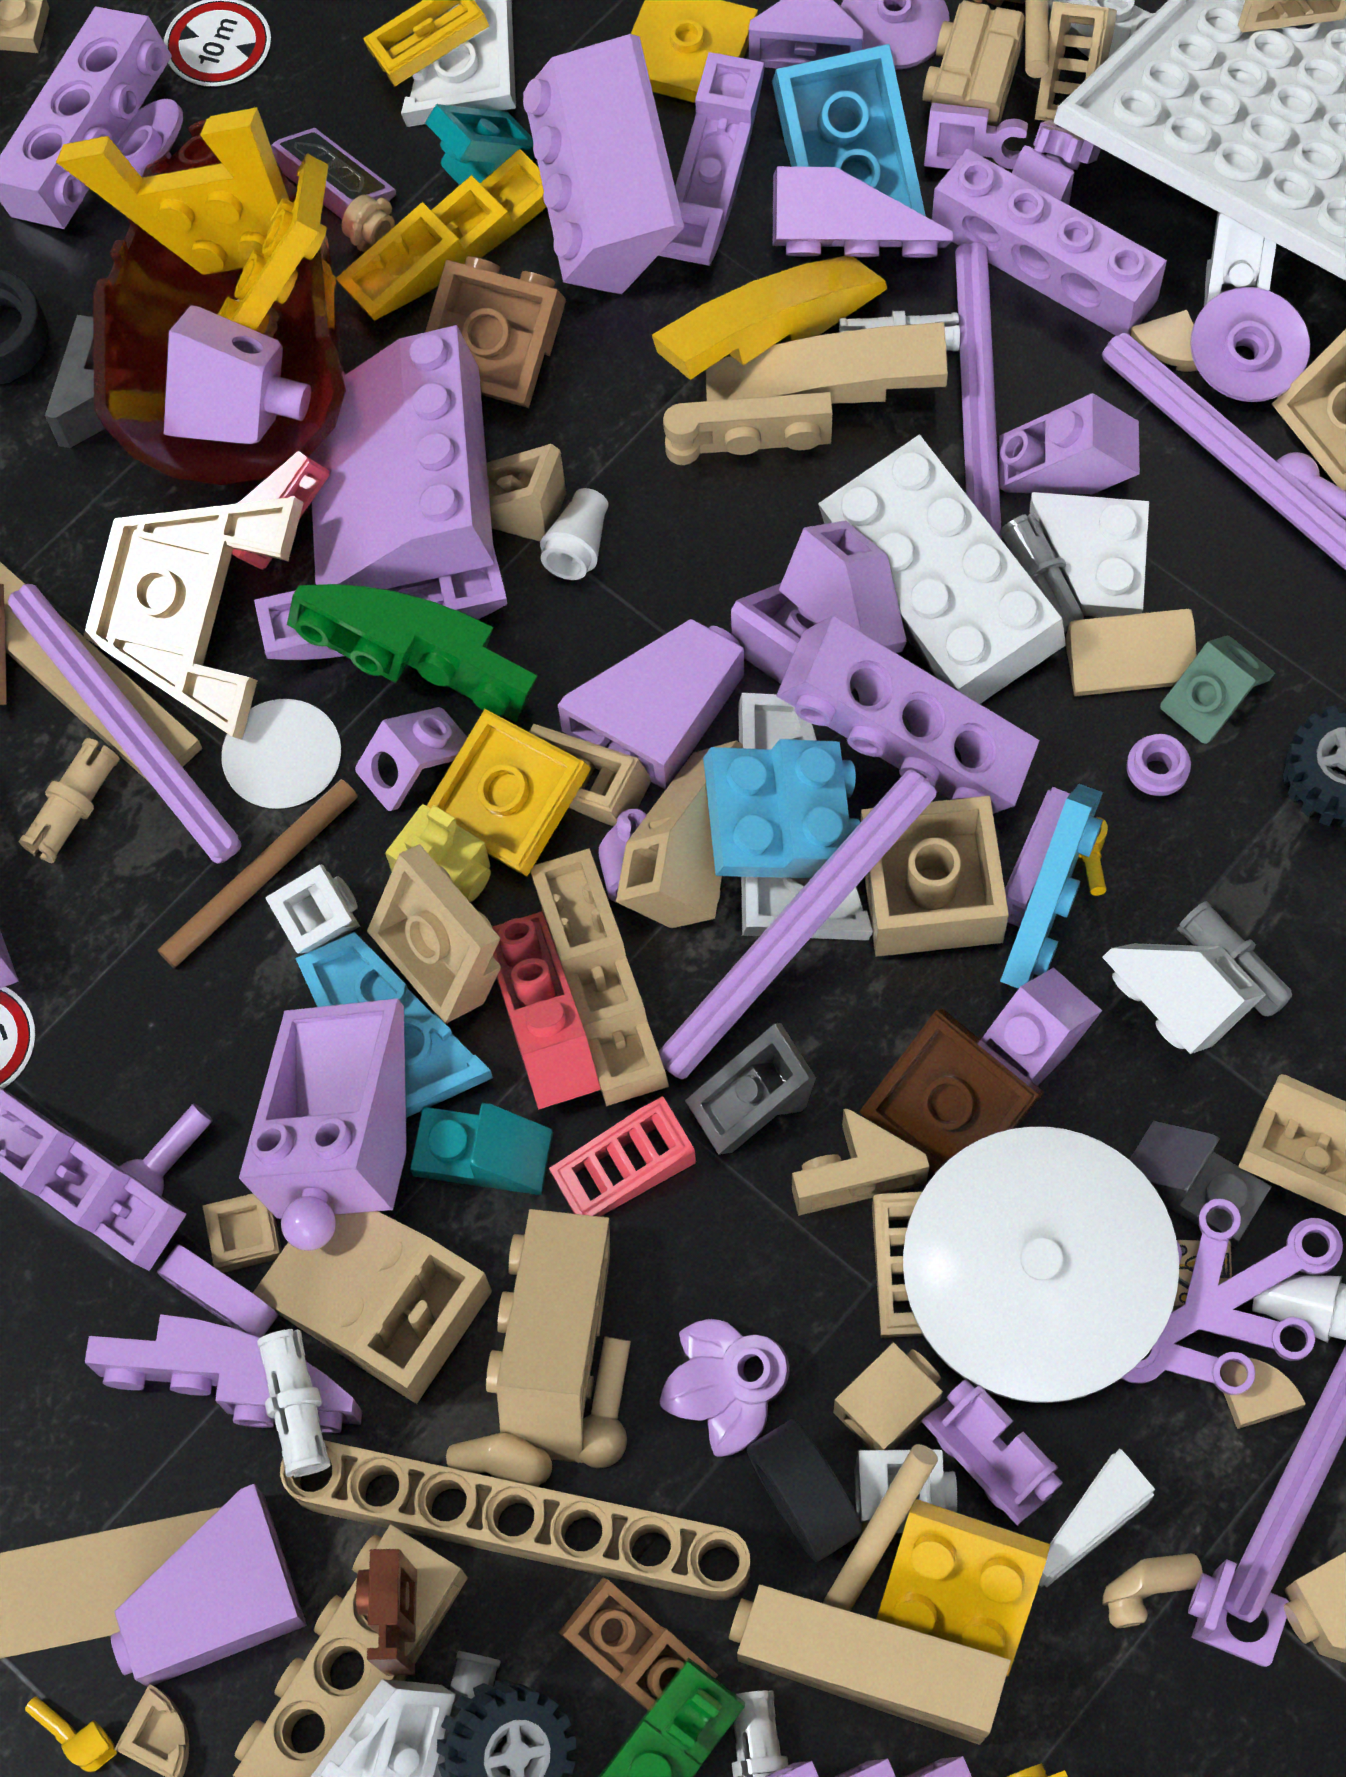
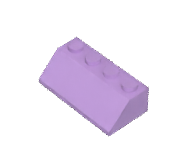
M632 34L551 57L539 74L528 83L523 92V105L529 119L534 143L533 152L538 161L544 190V203L548 208L554 237V251L558 256L563 282L621 295L684 228L640 36Z

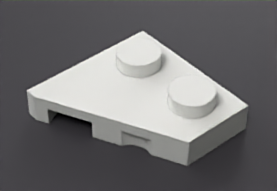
M1032 492L1029 512L1036 514L1056 557H1061L1065 560L1066 566L1063 568L1062 574L1066 577L1068 586L1083 615L1112 617L1141 614L1144 602L1149 501Z
M382 1679L311 1777H433L439 1754L436 1752L437 1739L444 1738L446 1729L442 1728L441 1725L445 1716H450L455 1694L438 1684Z

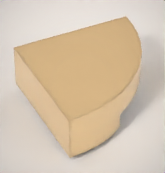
M1187 310L1131 327L1130 336L1159 361L1177 366L1176 370L1198 371L1192 358L1190 345L1194 324Z
M1249 1358L1255 1368V1379L1251 1387L1240 1395L1224 1393L1237 1429L1300 1410L1305 1406L1302 1395L1287 1376L1275 1367L1253 1358ZM1229 1361L1222 1365L1220 1376L1227 1385L1237 1387L1246 1381L1247 1372L1241 1363Z
M149 1684L114 1750L165 1777H183L189 1757V1737L184 1718L176 1704L163 1691Z

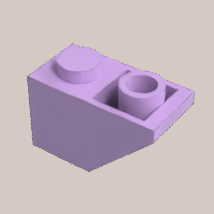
M1093 393L999 436V488L1007 493L1094 494L1140 474L1139 421Z
M846 520L804 527L779 591L798 606L802 616L818 624L831 616H835L894 653L902 652L907 641L887 554Z
M1053 967L1020 986L981 1040L1038 1086L1068 1056L1102 1010Z

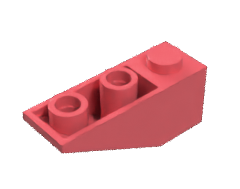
M543 911L522 918L511 919L505 923L493 926V930L501 938L493 953L495 960L501 965L497 980L538 1110L601 1090L587 1037Z

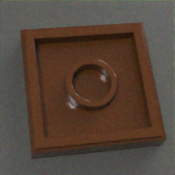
M942 1008L933 1013L859 1112L870 1122L925 1153L929 1163V1171L935 1175L950 1158L967 1146L992 1134L1017 1128L1044 1094V1091Z

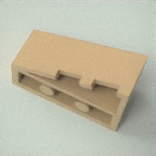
M529 1209L525 1235L514 1234L512 1237L509 1255V1274L517 1275L514 1292L503 1291L498 1312V1332L506 1333L503 1351L492 1350L490 1353L486 1391L497 1393L500 1433L508 1432L523 1438L534 1447L545 1450L551 1460L583 1463L579 1458L584 1438L583 1414L586 1399H591L594 1377L590 1376L596 1336L600 1335L610 1259L609 1218Z

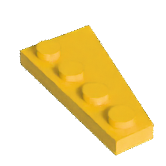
M308 153L306 154L297 170L299 179L294 203L282 197L271 217L272 225L265 238L262 253L254 249L243 268L235 290V297L239 299V302L227 297L218 315L262 334L265 333L270 320V314L267 312L274 301L283 304L287 300L297 280L298 271L295 270L303 257L312 260L324 240L327 227L320 224L329 164Z

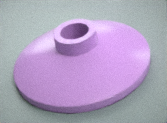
M843 0L840 6L863 29L862 50L890 44L895 70L911 68L932 58L936 54L943 21H950L949 11L944 0Z
M160 99L138 110L116 145L142 178L159 175L169 165L171 161L169 151L178 136L183 122L181 107L171 99Z
M1235 288L1217 295L1200 311L1191 332V353L1197 370L1211 387L1235 400L1260 402L1282 395L1291 387L1290 384L1305 370L1309 360L1310 338L1307 327L1298 311L1281 296L1260 288ZM1238 346L1250 348L1254 354V359L1249 360L1241 357L1235 348Z

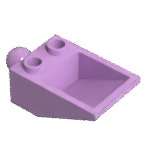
M398 998L284 1011L239 1179L277 1219L282 1218V1232L289 1244L300 1250L311 1251L323 1247L332 1238L336 1226L334 1214L393 1210L406 1156L404 1005Z

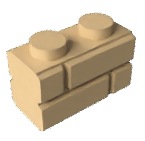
M966 0L959 3L954 22L943 21L936 55L942 56L943 59L940 68L930 66L928 69L923 90V101L931 102V104L940 103L989 109L987 125L998 126L1001 122L1023 44L1025 16L1023 13L1000 7L991 10L989 5Z

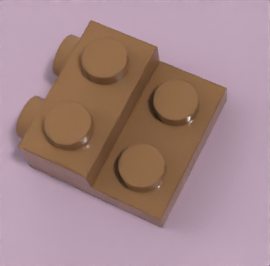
M467 256L465 264L446 260L425 332L457 325L479 367L481 395L529 408L544 355L550 356L566 299L558 289H554L556 283L554 280L537 273L522 271L520 279L499 274L501 268L499 265L481 258Z

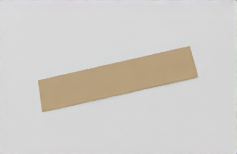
M221 1507L0 1553V1659L107 1637L120 1632L114 1611Z

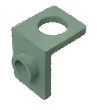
M1228 635L1210 640L1204 645L1161 702L1160 707L1163 712L1201 743H1208L1217 735L1254 686L1270 681L1275 672Z

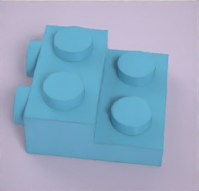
M779 739L771 750L711 747L703 757L716 876L812 878L861 823L859 819L849 818L847 798L853 794L856 774L853 762L851 760H842L840 742Z

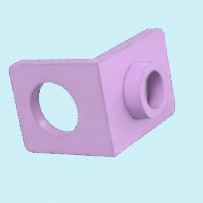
M440 707L385 719L375 732L358 761L355 770L388 811L396 810L400 807L422 769L454 761L467 736L447 712ZM382 752L391 755L397 765L398 778L393 787L385 784L379 775L378 759Z
M1226 1559L1213 1572L1212 1577L1202 1573L1198 1580L1188 1609V1614L1198 1617L1191 1638L1259 1666L1267 1667L1273 1661L1287 1619L1284 1604L1289 1601L1270 1592L1262 1609L1267 1619L1265 1634L1260 1640L1255 1642L1238 1640L1227 1627V1611L1223 1608L1237 1563Z

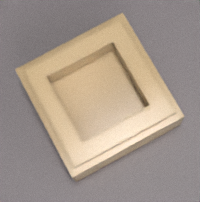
M254 1194L203 1205L214 1268L224 1273L274 1261L282 1252L276 1218Z

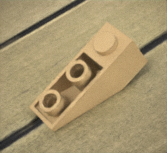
M732 741L715 747L742 748L743 744L738 741ZM710 748L694 752L626 842L616 902L669 928L715 919L722 876L715 875L703 757Z

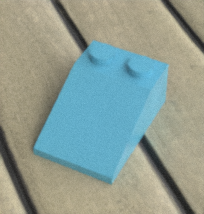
M890 44L776 69L772 86L791 167H837L926 216Z

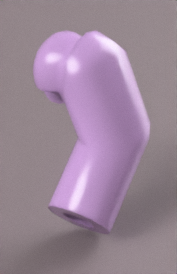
M628 809L620 813L616 825L606 834L599 846V860L608 897L616 902L626 842L647 815L638 809Z

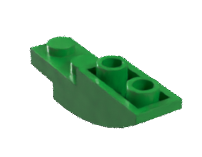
M338 584L299 585L292 596L287 625L294 628L307 642L316 646H327L350 658L357 668L373 676L382 675L396 683L405 667L409 665L415 668L428 682L437 686H448L471 698L481 710L487 709L498 716L503 715L514 722H517L528 702L537 675L487 649L493 627L469 615L430 600L396 591L365 586Z

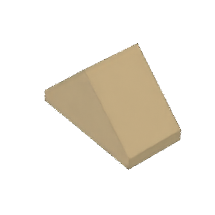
M553 444L487 462L491 525L493 529L541 541L542 537L554 524L566 495L561 452Z

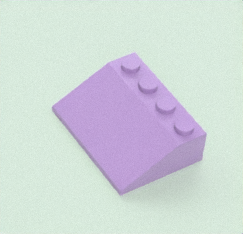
M457 325L400 338L310 398L308 407L310 458L331 471L329 473L330 476L312 500L316 585L338 584L389 589L495 565L479 367Z

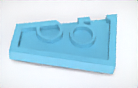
M1078 784L1066 798L1000 982L1019 989L1020 986L1031 981L1034 974L1040 976L1049 970L1058 941L1050 939L1048 936L1056 915L1067 918L1081 881L1071 878L1079 854L1089 857L1095 845L1103 820L1095 818L1094 815L1103 792Z
M355 932L296 958L317 1007L397 998L404 1005L406 1118L422 1111L423 1107L429 1108L493 1078L491 1070L452 1034L451 1029L436 1014H432L419 1001L397 974Z

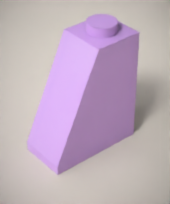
M690 619L564 695L558 704L562 732L639 758L647 770L651 782L666 790L743 678L744 648L740 646L738 640L723 628L718 626L707 628Z
M255 1484L241 1488L114 1611L120 1632L111 1635V1644L122 1674L127 1675L133 1672L134 1679L148 1687L149 1684H159L307 1626L265 1496Z

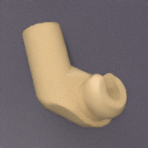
M508 1432L452 1444L449 1446L446 1454L447 1466L449 1468L476 1474L487 1472L499 1479L536 1487L546 1482L552 1471V1461L545 1450L534 1447L523 1438Z
M1193 1553L1140 1560L1106 1586L1102 1605H1107L1109 1608L1110 1623L1116 1628L1133 1627L1144 1623L1148 1613L1143 1599L1157 1593L1195 1589L1203 1573L1201 1563Z

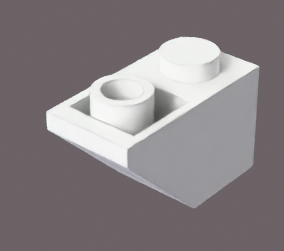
M1134 943L1111 948L1102 957L1115 971L1112 977L1116 985L1135 1001L1142 1000L1158 1018L1156 1027L1161 1035L1176 1048L1186 1049L1190 1054L1213 1047L1266 995L1234 959L1219 946Z

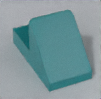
M436 104L425 122L442 140L440 147L445 154L441 160V165L459 185L471 175L481 183L519 149L531 160L535 158L532 136L505 111Z
M488 1103L481 1104L479 1115L423 1107L410 1170L414 1177L542 1195L553 1130Z

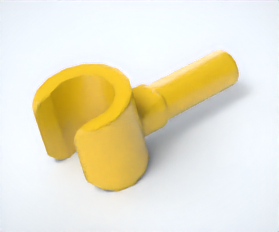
M1096 817L1103 820L1093 850L1089 857L1079 854V857L1085 862L1091 894L1099 896L1106 892L1100 851L1105 842L1108 825L1103 818Z
M34 1697L26 1705L25 1711L56 1737V1740L62 1744L61 1748L66 1757L84 1771L94 1772L117 1754V1751L114 1750V1743L95 1720L76 1733L68 1722L38 1697Z

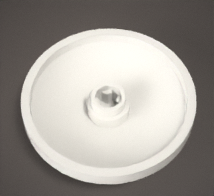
M1023 1127L998 1132L974 1142L950 1158L935 1173L917 1200L909 1220L903 1251V1271L906 1292L915 1320L928 1343L950 1368L964 1379H967L976 1386L980 1385L986 1391L995 1395L1031 1403H1053L1085 1397L1106 1388L1130 1372L1149 1353L1163 1332L1174 1306L1179 1279V1253L1172 1221L1162 1199L1147 1177L1129 1159L1107 1144L1082 1133L1054 1127Z

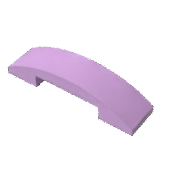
M712 52L708 53L695 99L696 115L675 185L684 228L658 256L710 266L722 239L742 174L765 69L764 62Z
M495 550V565L384 589L430 600L460 611L477 620L507 605ZM295 591L254 600L267 659L307 660L344 656L327 646L321 647L307 642L294 628L287 625L292 596Z

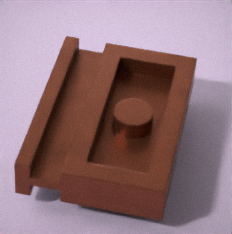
M370 1549L369 1569L358 1570L356 1581L358 1615H367L368 1626L379 1635L378 1648H367V1660L386 1676L415 1675V1664L405 1656V1642H415L417 1569L400 1549Z

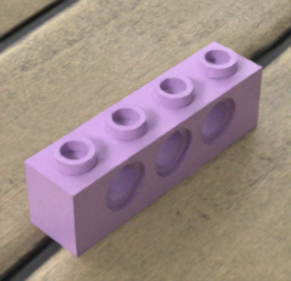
M94 7L0 155V202L12 218L65 229L90 188L56 163L63 144L109 136L113 143L117 145L172 57L149 16Z
M967 148L935 187L932 220L953 231V243L957 245L962 243L972 244L974 242L983 243L987 247L988 263L1117 336L1122 333L1130 335L1131 327L1139 325L1158 301L1167 260Z
M831 616L803 631L776 695L795 707V713L803 720L814 725L831 728L848 738L849 746L857 752L867 756L880 757L899 768L901 776L910 769L918 772L934 786L936 791L951 800L990 796L993 814L1015 806L1040 741L835 616ZM850 683L856 688L860 702H857L853 697ZM902 715L907 718L911 727V733L906 729ZM954 746L960 752L962 763L956 757Z

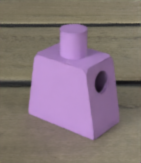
M191 305L169 330L164 434L174 437L254 444L262 439L277 415L300 421L304 419L310 403L311 386L280 377L283 347L278 340L201 307Z

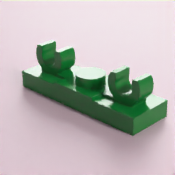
M688 1657L599 1777H693L744 1709L745 1702Z

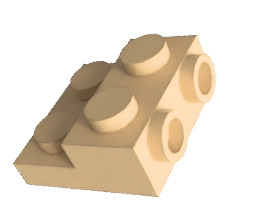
M420 844L401 852L367 932L438 1017L447 1024L484 1004L501 969V965L493 956L501 938L493 930L487 917L473 907L452 882L448 872L442 866L436 864Z

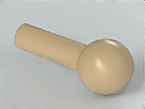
M604 1336L591 1415L583 1419V1448L579 1454L580 1460L590 1467H609L618 1462L626 1450L627 1435L623 1425L618 1420V1413L631 1343L629 1340Z

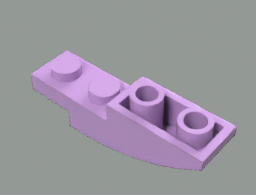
M160 1314L156 1341L89 1336L85 1364L97 1375L104 1377L103 1384L108 1387L123 1390L144 1389L145 1380L171 1382V1391L187 1395L204 1396L211 1394L212 1386H217L215 1401L227 1414H234V1423L256 1428H270L274 1426L275 1419L267 1416L265 1401L270 1398L264 1364L262 1363L260 1349L257 1344L259 1337L211 1322ZM306 1362L312 1387L320 1390L322 1399L321 1406L317 1408L321 1432L340 1433L342 1423L361 1425L362 1410L353 1397L326 1374Z

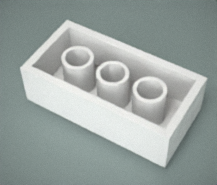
M920 434L818 503L824 524L846 520L887 554L907 640L937 679L975 702L981 704L1066 646L1062 617Z

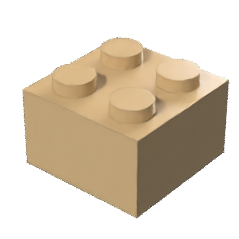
M990 796L931 802L865 876L875 957L1003 943L1009 914ZM873 808L861 810V822Z

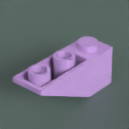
M777 166L774 172L773 246H786V255L819 256L821 255V246L844 247V256L875 257L879 256V247H902L903 257L929 258L937 256V248H945L953 241V231L837 167Z

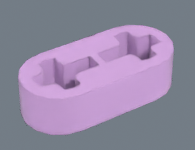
M177 1244L157 1270V1273L169 1284L234 1329L261 1338L278 1317V1313L256 1295L181 1245Z

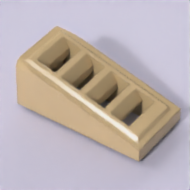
M1053 1L1049 24V70L1045 76L1041 77L1035 120H1054L1059 106L1053 104L1055 93L1071 94L1081 85L1058 81L1060 70L1085 72L1086 80L1108 59L1117 10ZM1071 23L1094 26L1092 37L1069 35ZM1066 46L1090 49L1089 60L1063 58Z
M536 724L532 725L529 731L531 734L584 761L592 768L570 804V809L611 826L616 825L617 818L623 811L638 809L651 782L649 774L639 758ZM595 768L600 770L590 791L585 790Z
M922 1192L887 1193L873 1196L872 1217L881 1338L924 1336L915 1320L913 1312H893V1301H909L905 1284L892 1285V1274H904L903 1256L890 1257V1246H904L907 1228H889L888 1221L910 1219Z

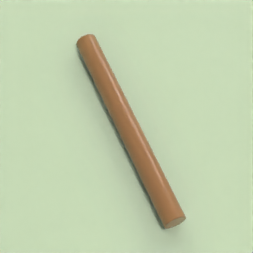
M340 779L157 950L172 967L176 968L358 798L352 787Z

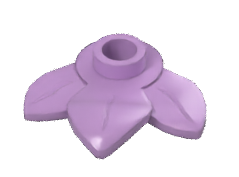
M705 1319L695 1322L682 1329L679 1333L684 1352L690 1360L678 1366L667 1378L662 1389L660 1406L665 1411L680 1418L697 1421L708 1419L709 1438L714 1455L717 1457L733 1455L753 1443L764 1431L768 1416V1402L776 1398L787 1384L789 1361L783 1348L768 1337L761 1335L742 1336L728 1322L721 1320ZM758 1356L763 1362V1373L758 1380L749 1382L744 1376V1364L749 1358Z

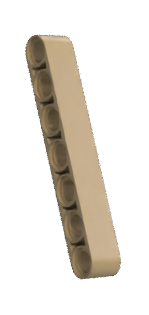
M325 1440L323 1441L325 1442L327 1455L332 1465V1476L324 1488L315 1492L302 1490L300 1485L301 1477H287L284 1470V1461L282 1460L280 1477L284 1488L302 1507L321 1514L388 1528L391 1524L400 1531L711 1600H728L737 1596L746 1587L750 1578V1553L746 1542L736 1532L724 1527ZM381 1475L398 1477L399 1491L394 1500L382 1507L367 1504L366 1490L372 1480ZM448 1489L463 1491L467 1496L466 1507L458 1518L451 1521H439L433 1518L432 1504L441 1492ZM515 1503L530 1506L534 1510V1521L531 1528L524 1534L507 1536L499 1531L498 1520L503 1510ZM581 1518H591L602 1526V1536L599 1543L587 1551H575L565 1544V1533L568 1527L574 1521ZM647 1533H659L665 1536L671 1544L668 1557L656 1566L641 1565L632 1557V1548L635 1541ZM716 1547H724L731 1550L739 1560L737 1572L730 1579L723 1582L712 1581L706 1578L699 1568L703 1555L708 1550Z

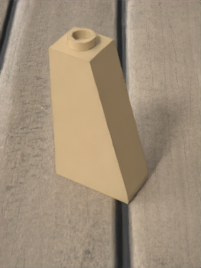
M760 1584L754 1602L741 1598L729 1634V1640L740 1643L737 1652L738 1662L981 1745L990 1734L1011 1662L1009 1659Z

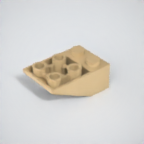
M378 1211L334 1214L336 1220L335 1231L327 1244L316 1250L304 1251L293 1247L288 1242L253 1294L274 1309L278 1315L417 1404L492 1293L487 1277L483 1271L431 1238Z

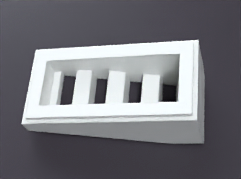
M1120 1448L1115 1454L1110 1456L1051 1541L1047 1561L1039 1582L1041 1587L1044 1585L1048 1587L1142 1511L1153 1498L1154 1487Z

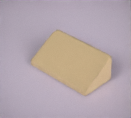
M1191 609L1075 620L1069 623L1065 639L1074 696L1174 686L1197 656L1194 618Z

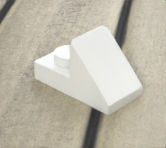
M1218 212L1212 257L1207 260L1204 306L1217 295L1235 288L1253 287L1269 291L1276 243Z

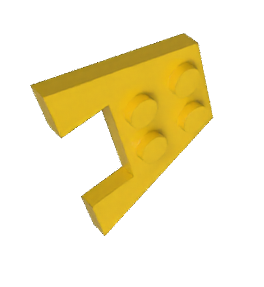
M257 107L214 115L206 119L200 136L221 161L220 164L142 178L109 136L63 144L56 160L57 164L202 275L243 269L254 249L262 253L265 238L272 225L271 217L282 197L289 200Z

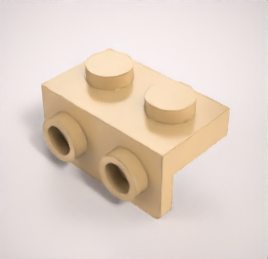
M1279 1075L1259 1115L1238 1167L1346 1216V1101L1287 1075Z

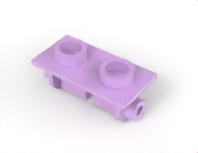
M965 1379L946 1397L948 1401L925 1416L921 1422L937 1438L941 1448L948 1455L955 1458L984 1489L988 1499L997 1508L1003 1510L1018 1525L1046 1503L1062 1485L1063 1482L1054 1474L1058 1467L1047 1458L1024 1432L1016 1436L1007 1446L999 1436L1013 1420L991 1398L985 1388L980 1385L974 1388Z

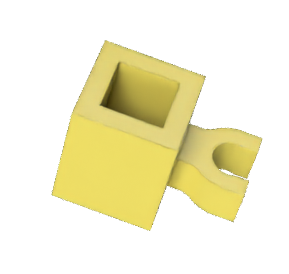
M422 804L385 852L391 871L401 852L420 844L436 864L442 866L448 872L452 882L469 902L475 900L485 888L491 874L485 842L456 825L455 818L435 805L429 808Z

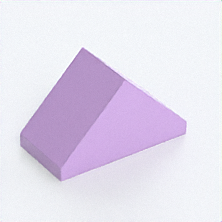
M780 0L750 20L749 59L764 62V67L779 69L855 52L863 48V29L834 0Z

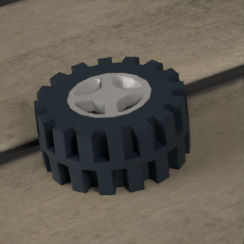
M1334 705L1326 707L1322 716H1319L1317 712L1313 713L1307 718L1304 726L1300 725L1290 744L1284 762L1286 767L1283 777L1284 784H1291L1288 795L1294 803L1300 799L1304 802L1300 811L1306 816L1310 817L1314 812L1321 814L1319 823L1330 826L1333 818L1340 819L1341 827H1346V777L1331 769L1338 767L1346 771V708L1343 713H1339L1337 706Z
M495 1681V1686L493 1687L485 1683L474 1687L475 1697L470 1699L462 1695L454 1703V1706L459 1710L456 1718L454 1719L446 1715L441 1725L442 1728L449 1731L447 1739H437L436 1752L445 1757V1762L438 1764L441 1777H562L563 1773L573 1774L575 1761L567 1758V1751L577 1748L575 1736L566 1732V1729L572 1725L565 1713L557 1709L559 1705L552 1699L522 1684H514L509 1681ZM506 1735L507 1742L500 1752L494 1753V1750L497 1749L499 1743L503 1740V1736Z

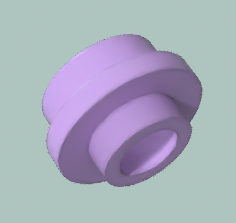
M1154 734L1140 739L1131 748L1127 759V773L1131 782L1139 790L1154 796H1165L1178 791L1187 781L1191 769L1190 757L1185 747L1177 739L1166 734ZM1151 761H1160L1168 767L1169 771L1166 774H1157L1150 771L1147 764Z

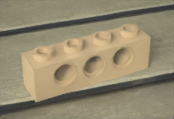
M390 1524L382 1538L376 1534L369 1538L358 1554L352 1570L358 1574V1570L369 1569L370 1549H400L417 1569L415 1642H405V1656L415 1664L468 1577L460 1567ZM357 1578L344 1599L335 1595L322 1611L314 1627V1632L320 1637L305 1661L296 1657L281 1676L275 1689V1695L281 1699L266 1723L259 1719L256 1720L242 1738L235 1752V1758L240 1760L241 1763L234 1772V1777H311L382 1679L406 1680L408 1675L386 1676L367 1660V1648H378L379 1635L368 1626L367 1615H358ZM344 1653H360L364 1660L362 1678L355 1686L349 1689H336L330 1677L334 1661ZM306 1715H320L325 1725V1735L321 1744L311 1752L298 1753L293 1747L291 1739L294 1725L300 1718Z

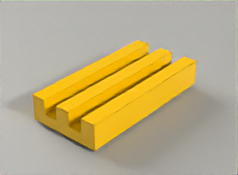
M422 0L364 37L363 40L369 52L376 58L379 66L387 73L392 84L397 86L488 28L489 24L485 14L474 0ZM453 8L452 10H450V11L447 12L446 14L442 15L443 13H445V12L448 11L449 9Z

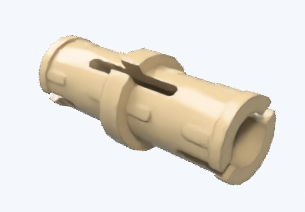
M91 738L84 740L82 748L59 782L52 781L45 791L48 800L26 834L20 838L19 843L22 847L33 855H36L39 850L42 852L41 859L54 863L59 850L79 819H87L93 811L92 799L112 768L120 760L114 751L105 745L101 751H98L96 749L99 745L98 741Z

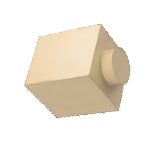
M893 1342L835 1399L833 1413L870 1450H894L921 1423L925 1416L939 1406L943 1391L936 1383L941 1380V1377L935 1368L916 1350L912 1349L906 1355Z

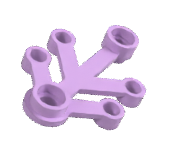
M1213 1199L1207 1202L1199 1214L1198 1223L1202 1236L1185 1305L1171 1312L1163 1332L1152 1347L1150 1355L1146 1359L1141 1360L1121 1379L1131 1383H1146L1156 1379L1166 1370L1214 1383L1220 1391L1228 1395H1240L1246 1392L1255 1379L1254 1365L1247 1356L1239 1352H1228L1217 1358L1175 1344L1197 1330L1274 1349L1285 1360L1297 1361L1305 1358L1315 1344L1314 1331L1305 1320L1290 1317L1279 1322L1234 1309L1299 1271L1306 1275L1318 1276L1332 1270L1339 1261L1343 1251V1241L1339 1231L1331 1223L1323 1219H1305L1293 1227L1285 1247L1218 1285L1228 1241L1236 1235L1241 1217L1237 1207L1228 1200ZM1214 1209L1227 1211L1233 1220L1232 1227L1226 1232L1221 1233L1211 1230L1206 1222L1209 1212ZM1310 1233L1322 1235L1328 1243L1327 1253L1321 1257L1309 1256L1302 1247V1239ZM1177 1241L1180 1264L1182 1251L1180 1244ZM1287 1327L1301 1329L1306 1337L1304 1349L1298 1352L1286 1350L1280 1342L1281 1331ZM1229 1361L1241 1363L1247 1372L1246 1381L1237 1387L1224 1383L1220 1376V1369L1224 1363Z

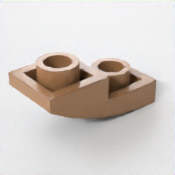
M605 1578L600 1580L558 1632L646 1710L651 1708L688 1657L714 1678L718 1676L716 1672L671 1632L656 1623L612 1582Z

